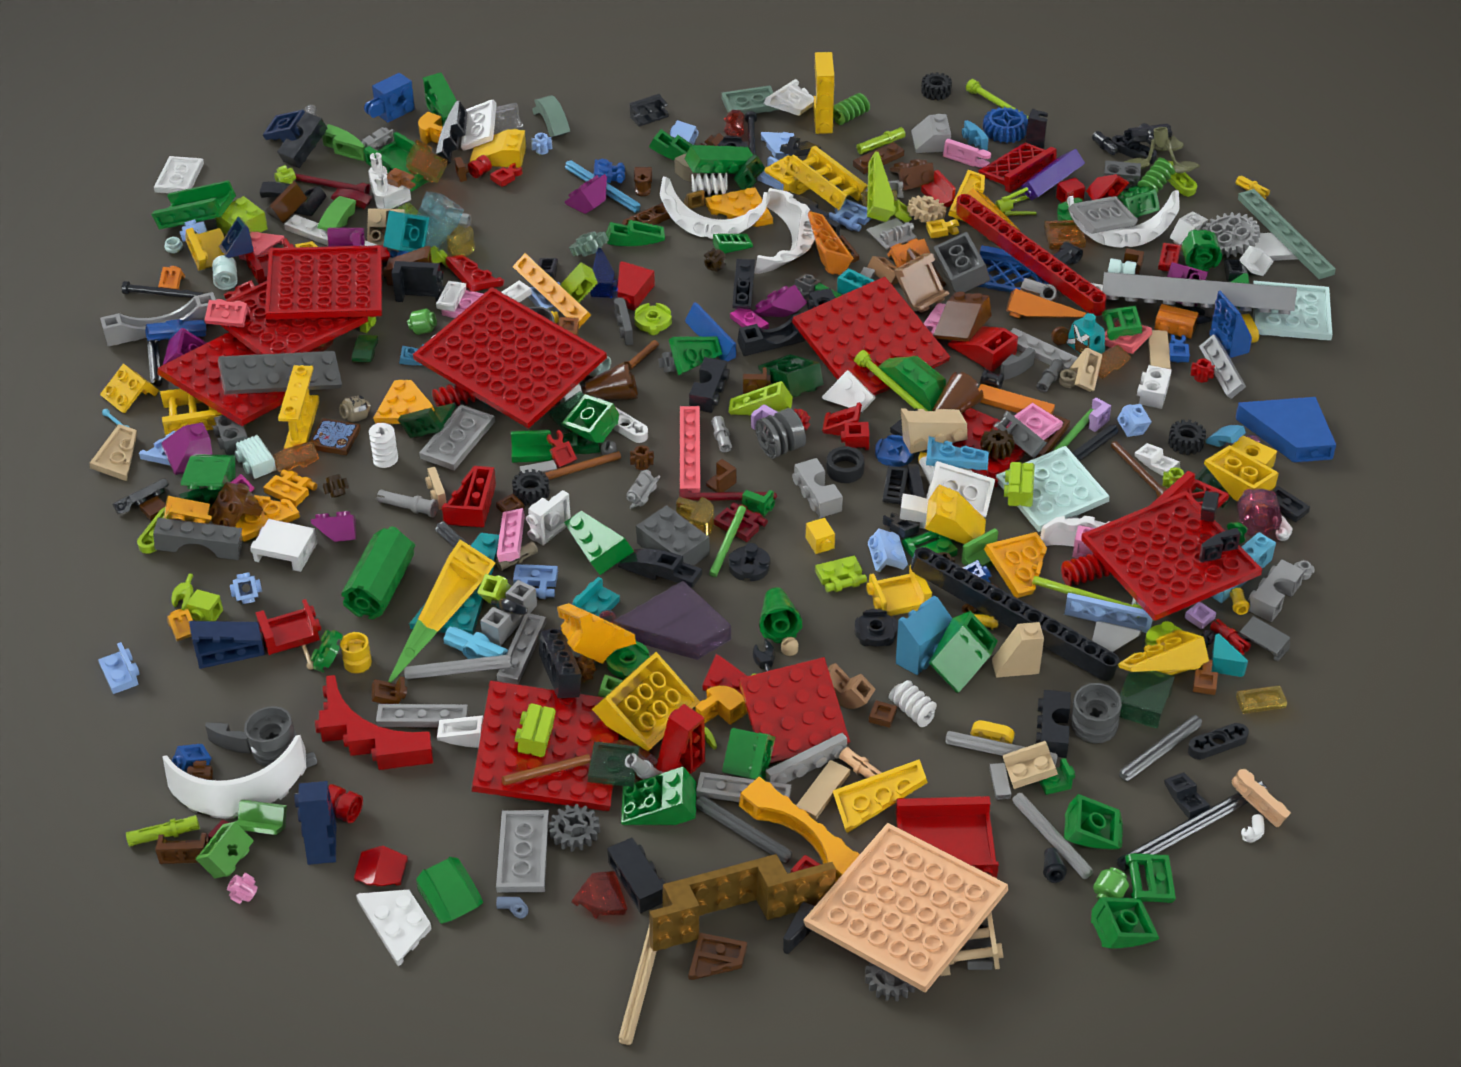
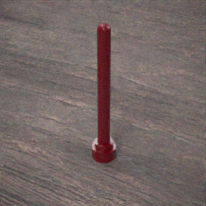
M295 174V181L337 189H352L368 195L371 192V186L367 183L354 185Z
M679 489V504L688 505L692 501L742 500L744 492L692 493L688 489ZM754 492L762 496L767 494V492ZM774 492V500H775V499L777 498V494Z

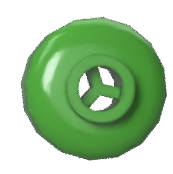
M425 308L411 312L407 323L410 330H413L417 335L432 332L435 326H437V319L434 312Z
M1113 867L1102 870L1093 885V890L1097 894L1096 898L1098 900L1100 897L1123 898L1129 887L1125 873Z

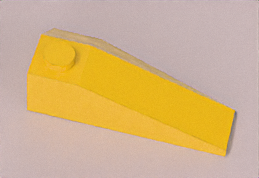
M1178 629L1156 639V645L1145 646L1143 653H1134L1118 665L1119 668L1130 672L1194 670L1200 668L1201 664L1208 662L1209 658L1203 636Z

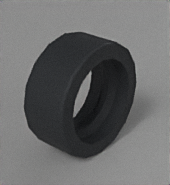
M849 446L834 448L827 456L826 471L828 476L840 483L857 481L864 473V456L859 450ZM841 461H849L856 464V466L840 468L834 464Z

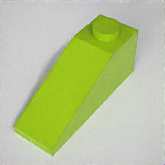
M780 381L731 398L728 412L730 415H751L753 411L759 409L764 404L779 412L792 407L793 397L783 382Z

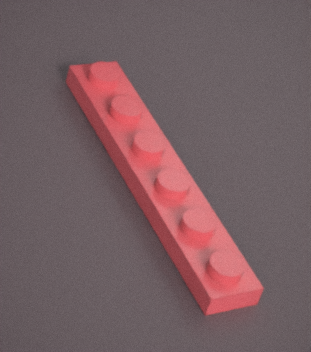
M680 406V489H688L692 493H700V406Z

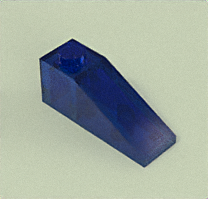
M597 248L593 266L597 285L592 287L593 289L590 290L591 297L613 298L614 291L618 289V280L615 279L614 270L602 248Z

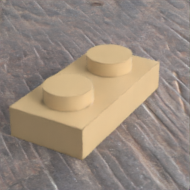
M427 468L428 477H425L428 489H432L430 491L431 499L438 500V508L440 510L443 504L446 503L445 491L436 468Z

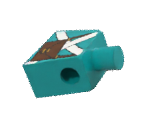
M1087 313L1083 318L1072 323L1067 344L1079 354L1085 348H1089L1105 356V330L1095 322L1096 316L1094 314Z

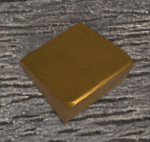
M704 190L687 194L684 204L689 209L704 206Z

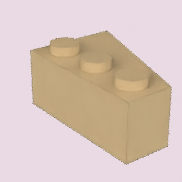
M901 408L903 440L911 454L927 450L928 436L934 437L935 441L944 443L945 440L954 443L968 439L967 423L959 410L936 409L935 411H925L924 409H918V411H908Z

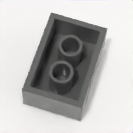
M967 232L933 247L938 261L955 293L966 292L991 280L986 265Z
M667 505L636 525L637 544L644 549L663 550L683 556V562L693 566L710 555L709 536Z

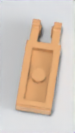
M1244 768L1239 770L1231 780L1232 785L1243 795L1242 797L1276 828L1291 814L1283 803L1277 801L1264 786H1261L1254 780V775Z

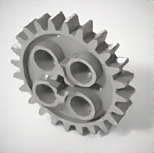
M1231 212L1230 216H1227L1226 213L1223 214V217L1217 215L1216 220L1210 219V223H1205V227L1201 228V230H1207L1216 234L1222 256L1226 254L1227 258L1230 254H1233L1234 257L1237 256V253L1243 255V251L1247 250L1249 246L1255 247V243H1258V238H1260V228L1257 225V221H1253V217L1248 218L1247 214L1241 216V213L1234 215Z

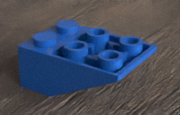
M1220 290L1215 301L1210 337L1214 334L1219 338L1229 358L1249 353L1252 341L1251 334L1241 313Z

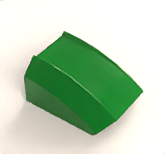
M585 394L561 424L583 438L595 443L604 442L612 429L618 425L619 412L613 403Z
M1077 794L1069 803L1064 815L1065 830L1063 838L1069 842L1100 849L1122 848L1123 823L1120 810Z
M448 857L446 860L426 870L423 869L416 878L418 892L440 924L452 921L476 909L483 903L475 884L459 858Z
M1100 897L1092 908L1091 923H1093L1101 940V947L1126 948L1160 939L1141 899Z

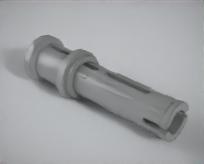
M382 489L377 493V495L385 496V498L377 497V502L408 508L415 514L421 512L428 514L429 517H434L438 511L439 504L436 499L427 500L419 495L410 497Z

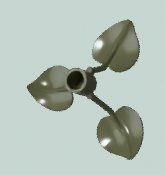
M1167 127L1153 129L1154 139L1151 140V148L1146 159L1134 158L1124 161L1141 163V169L1146 168L1150 165L1149 162L1154 149L1156 151H1169L1175 173L1189 172L1200 167V164L1195 162L1183 161L1179 163L1176 161L1173 151L1183 148L1184 144L1174 135L1168 138Z

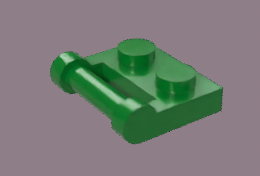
M1136 306L1103 311L1102 318L1106 322L1107 336L1110 340H1116L1119 336H1132L1142 333V325ZM1114 318H1118L1120 327H1115Z
M932 531L912 539L906 538L902 541L904 549L912 558L917 549L916 545L934 538L937 540L921 547L929 548L936 553L946 552L951 557L956 556L958 549L949 538Z
M1133 853L1125 857L1126 864L1130 869L1133 892L1131 893V898L1141 899L1142 902H1174L1176 896L1169 855ZM1139 864L1144 865L1148 891L1142 890Z

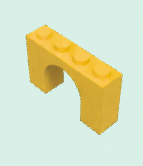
M815 52V134L833 133L832 52Z

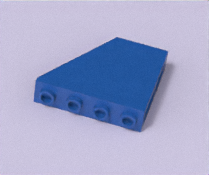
M1316 397L1238 403L1236 420L1292 462L1333 459L1336 443Z

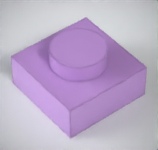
M1201 602L1195 604L1185 614V619L1200 629H1203L1216 617V612Z

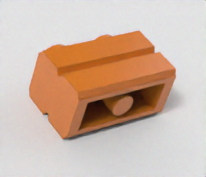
M1161 304L1156 316L1154 330L1167 331L1168 334L1180 337L1185 335L1186 338L1192 339L1199 313Z

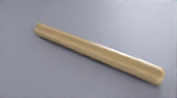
M650 924L619 1034V1042L621 1044L631 1045L633 1042L657 952H653L650 947Z

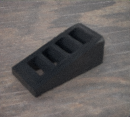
M540 258L538 265L555 280L558 258Z
M1224 259L1227 282L1233 281L1243 273H1248L1239 259Z
M888 466L882 502L902 504L908 468ZM891 478L902 479V481H900V480H893V479H891ZM890 483H891V484H898V485H901V486H894V485H889V484H890ZM889 489L900 490V492H894V491H888V490H889ZM887 495L899 496V498L888 497Z
M806 902L800 905L783 938L784 953L789 954L812 931L805 926L803 920L815 907L814 905Z

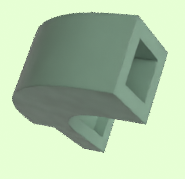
M553 95L534 100L536 107L532 108L533 114L540 113L543 116L550 137L570 132L565 113Z

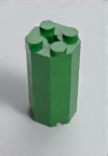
M393 526L388 529L383 528L373 534L341 593L342 597H344L343 605L357 617L369 615L368 619L374 620L381 616L414 556L415 543Z

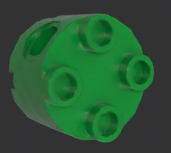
M1191 230L1182 242L1181 249L1188 267L1207 272L1210 271L1209 268H1215L1221 262L1222 252L1214 232Z

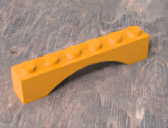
M758 777L740 793L739 807L754 819L778 823L794 830L815 848L823 864L833 862L836 867L835 883L860 855L858 852L851 850L842 839L832 835L823 824L817 823L805 810L798 808L789 797L782 795L770 782L764 781L761 777Z

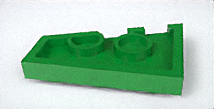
M717 336L672 337L669 339L678 375L700 366L704 357L715 359L722 355Z

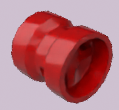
M485 155L476 158V161L473 160L467 165L469 173L474 178H479L483 175V172L486 173L492 169L491 161Z

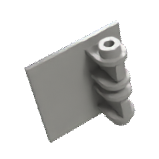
M898 218L867 229L886 250L895 244H903L917 238L912 233L914 225L909 222L903 224Z

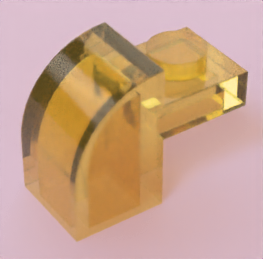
M455 221L448 223V252L452 256L464 255L467 257L475 250L472 227L469 226L464 229L463 226Z
M682 497L678 498L676 501V513L710 536L714 529V507L712 503L703 497L700 498L699 502Z

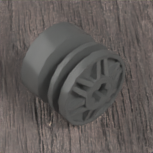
M786 408L775 413L774 416L769 415L756 421L757 439L769 458L774 459L786 454L787 450L791 452L805 446L806 434L804 426L793 409Z
M1089 683L1082 686L1076 692L1071 717V727L1076 736L1089 743H1103L1116 735L1122 706L1121 697L1117 691L1109 685Z
M270 706L259 709L251 714L245 722L244 731L253 757L257 763L265 767L279 758L292 743L294 737L297 736L289 712L282 707Z

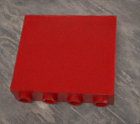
M990 796L896 799L897 828L997 879L999 862L996 861L990 820Z

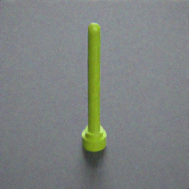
M970 79L966 84V91L969 93H978L1001 108L1012 107V109H1016L981 88L978 81Z
M865 350L857 354L854 362L858 366L867 367L914 409L928 411L871 361L870 354Z

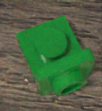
M745 490L742 494V504L747 506L748 510L758 512L765 517L774 508V491L769 490L765 496Z
M1066 758L1061 759L1060 766L1056 768L1058 775L1039 781L1045 795L1072 789L1075 771L1071 765L1069 766Z

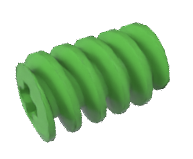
M857 93L833 106V118L838 125H843L863 115L865 112L867 113L870 110V103L863 94Z
M1158 158L1137 185L1139 188L1148 186L1149 189H1156L1158 194V190L1163 188L1162 185H1165L1167 180L1171 178V175L1175 174V169L1166 159Z

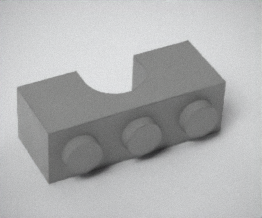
M814 458L795 464L792 475L795 485L800 487L803 497L808 499L812 511H815L819 518L841 512L843 496L835 484L824 486L825 470L818 459Z
M1281 560L1277 566L1273 565L1268 577L1261 580L1257 591L1253 590L1248 598L1250 602L1249 612L1272 622L1282 610L1284 594L1292 597L1301 586L1305 570L1284 560Z
M517 580L506 592V599L528 608L527 613L530 614L537 606L536 588ZM492 607L480 620L482 634L490 642L501 646L521 624L524 615H516Z

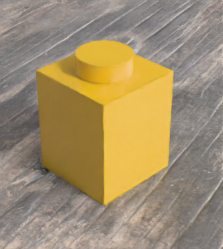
M826 518L806 523V539L815 554L835 549V533Z

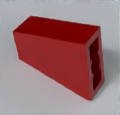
M621 261L619 265L618 298L625 300L627 309L635 311L655 286L654 270Z

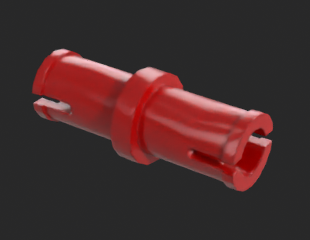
M1220 619L1212 622L1210 626L1211 631L1216 634L1219 633L1242 655L1248 652L1251 645L1238 635V631L1233 628L1230 629Z

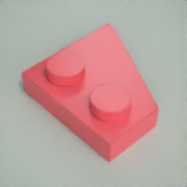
M260 232L250 233L255 255L269 252V248H273L278 243L282 245L283 239H285L282 235ZM245 254L239 255V259L246 260Z

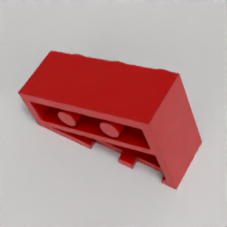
M474 466L462 480L460 488L457 491L454 490L451 494L452 498L442 506L443 521L447 525L485 527L496 487L494 467Z
M685 704L673 710L667 720L656 769L663 773L684 767L691 775L705 762V719Z

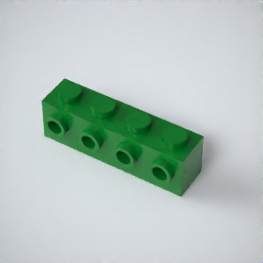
M691 145L684 159L693 173L737 174L753 154L748 147Z

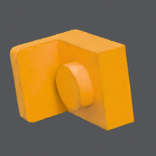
M178 609L167 616L168 625L171 627L176 641L191 637L189 621H193L188 609Z

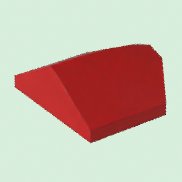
M858 402L856 406L832 414L830 412L826 413L822 429L823 433L841 436V431H845L846 422H859L862 404Z
M383 845L362 851L354 880L374 886L401 885L408 856Z

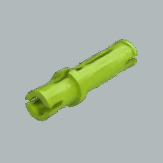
M902 127L893 131H886L883 135L857 144L856 148L858 153L862 155L870 150L905 138L906 133Z
M197 815L178 820L174 818L170 819V822L126 832L128 846L131 847L158 840L159 834H164V838L170 836L175 838L185 832L200 830Z

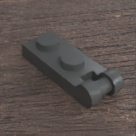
M616 298L614 300V307L616 308L614 314L617 326H621L619 327L620 338H624L625 345H633V330L626 302L623 298Z
M1006 410L1000 422L997 421L994 426L997 429L1000 428L1001 431L1007 430L1008 434H1013L1014 443L1035 458L1047 442ZM1011 421L1012 424L1008 428H1006V426Z

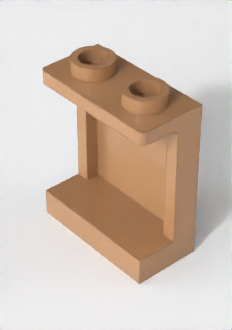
M924 253L894 270L908 304L913 311L924 312L930 308L929 305L940 303L945 300V296L949 295L948 290H943L931 263L935 260L932 253Z

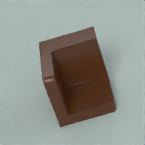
M1127 248L1125 250L1123 263L1126 261L1136 262V275H1140L1144 251Z
M724 459L716 462V475L706 481V486L714 492L726 491L737 483L736 468Z

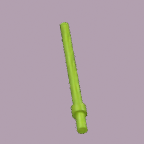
M1034 576L1032 584L1061 593H1072L1143 609L1139 604L1134 603L1131 605L1038 576Z

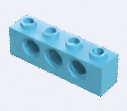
M1258 532L1242 548L1263 568L1272 561L1276 542ZM1246 582L1211 597L1223 603L1230 597L1232 589L1240 588Z

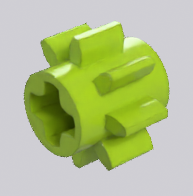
M286 165L278 167L276 169L277 173H274L276 182L291 184L296 180L294 170L292 168L287 169Z
M1174 467L1170 468L1169 472H1164L1162 486L1169 488L1184 475V471Z

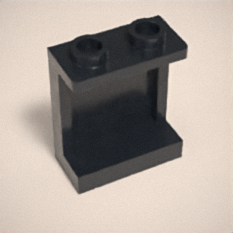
M395 261L392 279L396 302H403L405 295L435 297L437 303L445 286H442L443 271H440V264Z

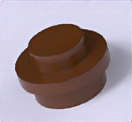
M1056 327L1051 333L1052 341L1056 345H1063L1068 340L1069 330L1065 327Z

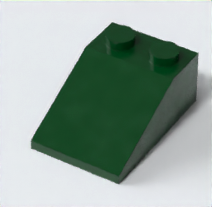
M789 354L758 365V369L762 373L763 367H767V374L771 375L770 382L772 384L782 381L793 398L800 396L802 392L815 391L817 387L824 385L820 363Z

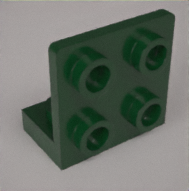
M452 403L435 407V411L432 408L404 414L399 417L398 422L410 438L438 433L443 430L444 424L451 417L455 405Z

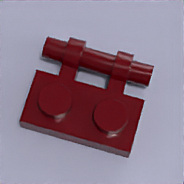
M733 502L730 509L726 507L714 518V525L728 532L738 507L744 506L746 512L735 536L748 542L759 531V525L765 527L768 520L763 518L762 514L748 510L747 506Z

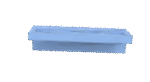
M1072 593L1067 595L1065 615L1095 622L1102 621L1142 630L1144 633H1147L1152 626L1153 620L1144 609Z

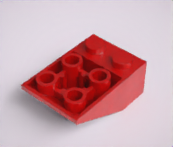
M982 326L968 342L952 340L948 343V346L992 372L1011 354L1016 355L1018 336L1002 327Z

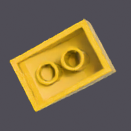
M508 129L495 134L492 141L473 148L470 162L476 161V158L481 155H485L491 161L492 166L509 167L510 164L515 163L516 168L521 167L526 150L525 130Z
M1230 445L1204 460V465L1229 495L1248 508L1262 501L1264 496L1276 487L1279 474L1277 471Z
M939 484L928 500L925 529L963 544L985 534L986 519L959 492Z

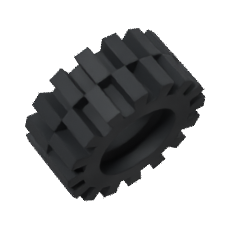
M932 72L930 75L926 74L922 79L921 94L924 97L926 96L927 99H937V101L940 98L942 100L945 97L948 98L951 95V77L949 78L948 75L944 76V73L939 74V72H936V74Z
M1185 419L1181 420V423L1176 421L1170 428L1168 438L1170 448H1174L1173 451L1175 452L1179 450V454L1182 455L1183 452H1186V455H1190V452L1193 455L1196 452H1201L1206 438V429H1203L1202 424L1198 425L1196 421L1191 423L1192 420L1189 419L1188 422H1185Z
M528 469L525 470V473L521 471L519 476L515 475L512 480L513 494L525 506L527 503H530L531 506L541 498L549 497V479L540 470L537 473L535 469H532V472H529ZM534 486L536 488L527 489L526 487Z

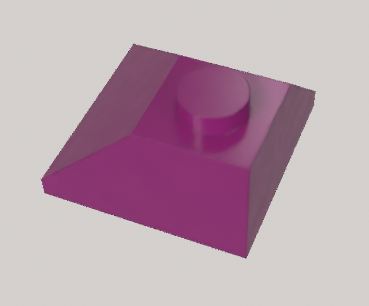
M203 422L183 426L161 443L175 475L184 474L190 456L194 454H212L210 437Z

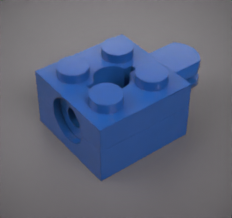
M397 73L372 85L374 99L366 102L364 106L365 112L372 118L379 116L386 122H390L415 110L412 81L401 73Z

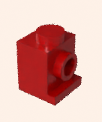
M846 422L845 431H841V443H845V446L852 448L865 447V450H869V422Z

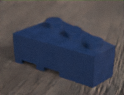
M189 621L199 669L265 655L258 622Z
M328 781L299 783V793H295L294 800L295 807L298 808V821L301 822L302 837H304L307 864L336 862L337 824Z

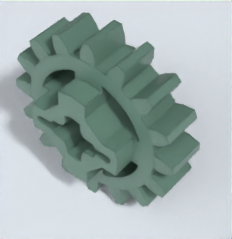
M595 231L579 236L575 244L570 245L569 249L573 256L582 254L585 257L598 252L603 244L609 240L605 232L596 234Z

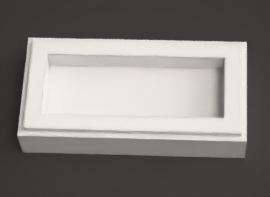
M448 281L436 303L437 309L455 312L467 289L466 283Z

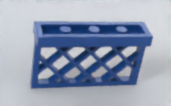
M981 246L980 256L985 264L992 265L987 268L988 274L993 270H996L999 274L994 277L989 274L991 280L977 287L1012 292L1015 288L1021 290V287H1015V283L1023 282L1025 278L1030 276L1037 282L1048 284V282L1042 278L1039 279L1033 271L1003 249ZM1000 267H1005V268H1010V269L1007 270V271H1005V272H1003V271L1000 269ZM1018 270L1027 271L1028 273L1021 275ZM1012 273L1017 276V278L1009 280L1007 277ZM1003 278L1006 282L1004 284H997L996 281Z

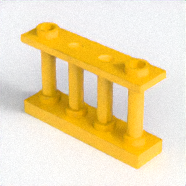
M817 146L811 147L807 158L803 161L797 156L792 155L785 169L838 210L841 209L846 197L849 195L857 201L862 200L868 188L866 183Z
M294 365L278 417L279 421L288 422L289 432L284 446L285 454H305L319 405V396L310 395L308 388L314 369L313 366Z
M182 389L160 391L164 408L169 407V416L162 417L165 436L179 430L183 426L202 422L206 430H213L212 426L216 425L214 417L222 415L211 407L207 411L197 412L196 403L202 402ZM188 405L189 413L177 415V406Z

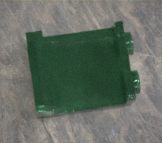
M1129 671L1119 695L1122 704L1119 717L1158 728L1167 699L1172 693L1175 676L1158 671Z

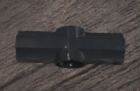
M1143 123L1139 127L1125 130L1123 137L1127 144L1147 142L1151 145V140L1154 139L1153 129L1167 127L1168 138L1172 136V130L1169 124L1150 126L1147 123Z

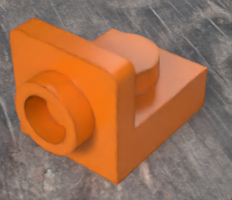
M177 266L163 267L158 287L179 289L181 279H185V274Z

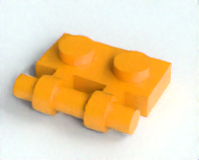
M283 469L280 476L275 475L263 489L264 493L279 500H290L297 507L309 495L308 489L315 491L318 485L308 477H301L292 470L287 471Z

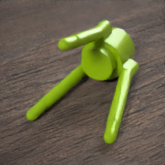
M1027 187L996 201V206L1006 216L1037 214L1030 211H1011L1013 203L1028 199L1027 196H1022L1011 200V198L1028 191Z

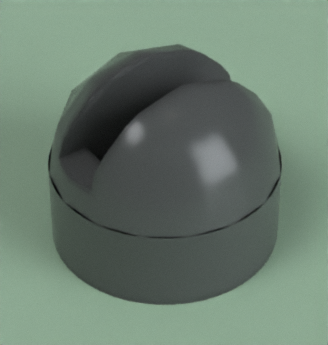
M606 440L602 443L601 454L603 456L617 452V446L614 441Z

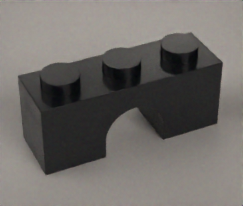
M307 112L304 113L296 124L302 137L295 141L286 138L277 151L283 162L300 168L306 161L311 151L316 147V144L328 129L322 118Z
M704 357L699 369L700 383L694 382L689 393V406H700V411L712 413L714 407L719 404V394L724 391L725 380L728 381L730 370L727 369V361Z
M1044 690L1043 698H1038L1037 711L1041 712V715L1037 716L1036 728L1041 729V731L1036 734V744L1046 741L1050 752L1056 753L1057 757L1067 758L1070 726H1063L1057 723L1068 724L1071 692Z

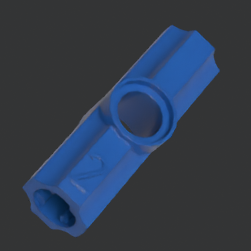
M169 320L165 323L146 324L145 333L148 341L169 340L181 328L186 329L197 337H205L206 324L204 320Z

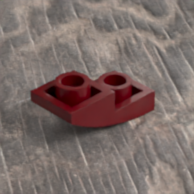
M337 189L330 199L335 200L339 196L356 200V207L365 209L373 197L357 190Z

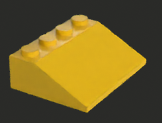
M655 652L592 710L607 727L649 751L664 737L667 720L673 710L678 709L683 704L693 709L700 701L662 657Z

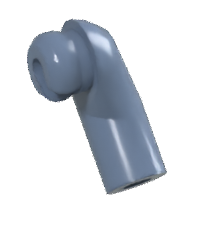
M497 897V909H509L517 918H524L528 914V907L520 897Z

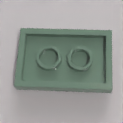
M771 86L722 93V100L730 117H739L749 111L761 113L779 110L764 104L765 99L774 93Z

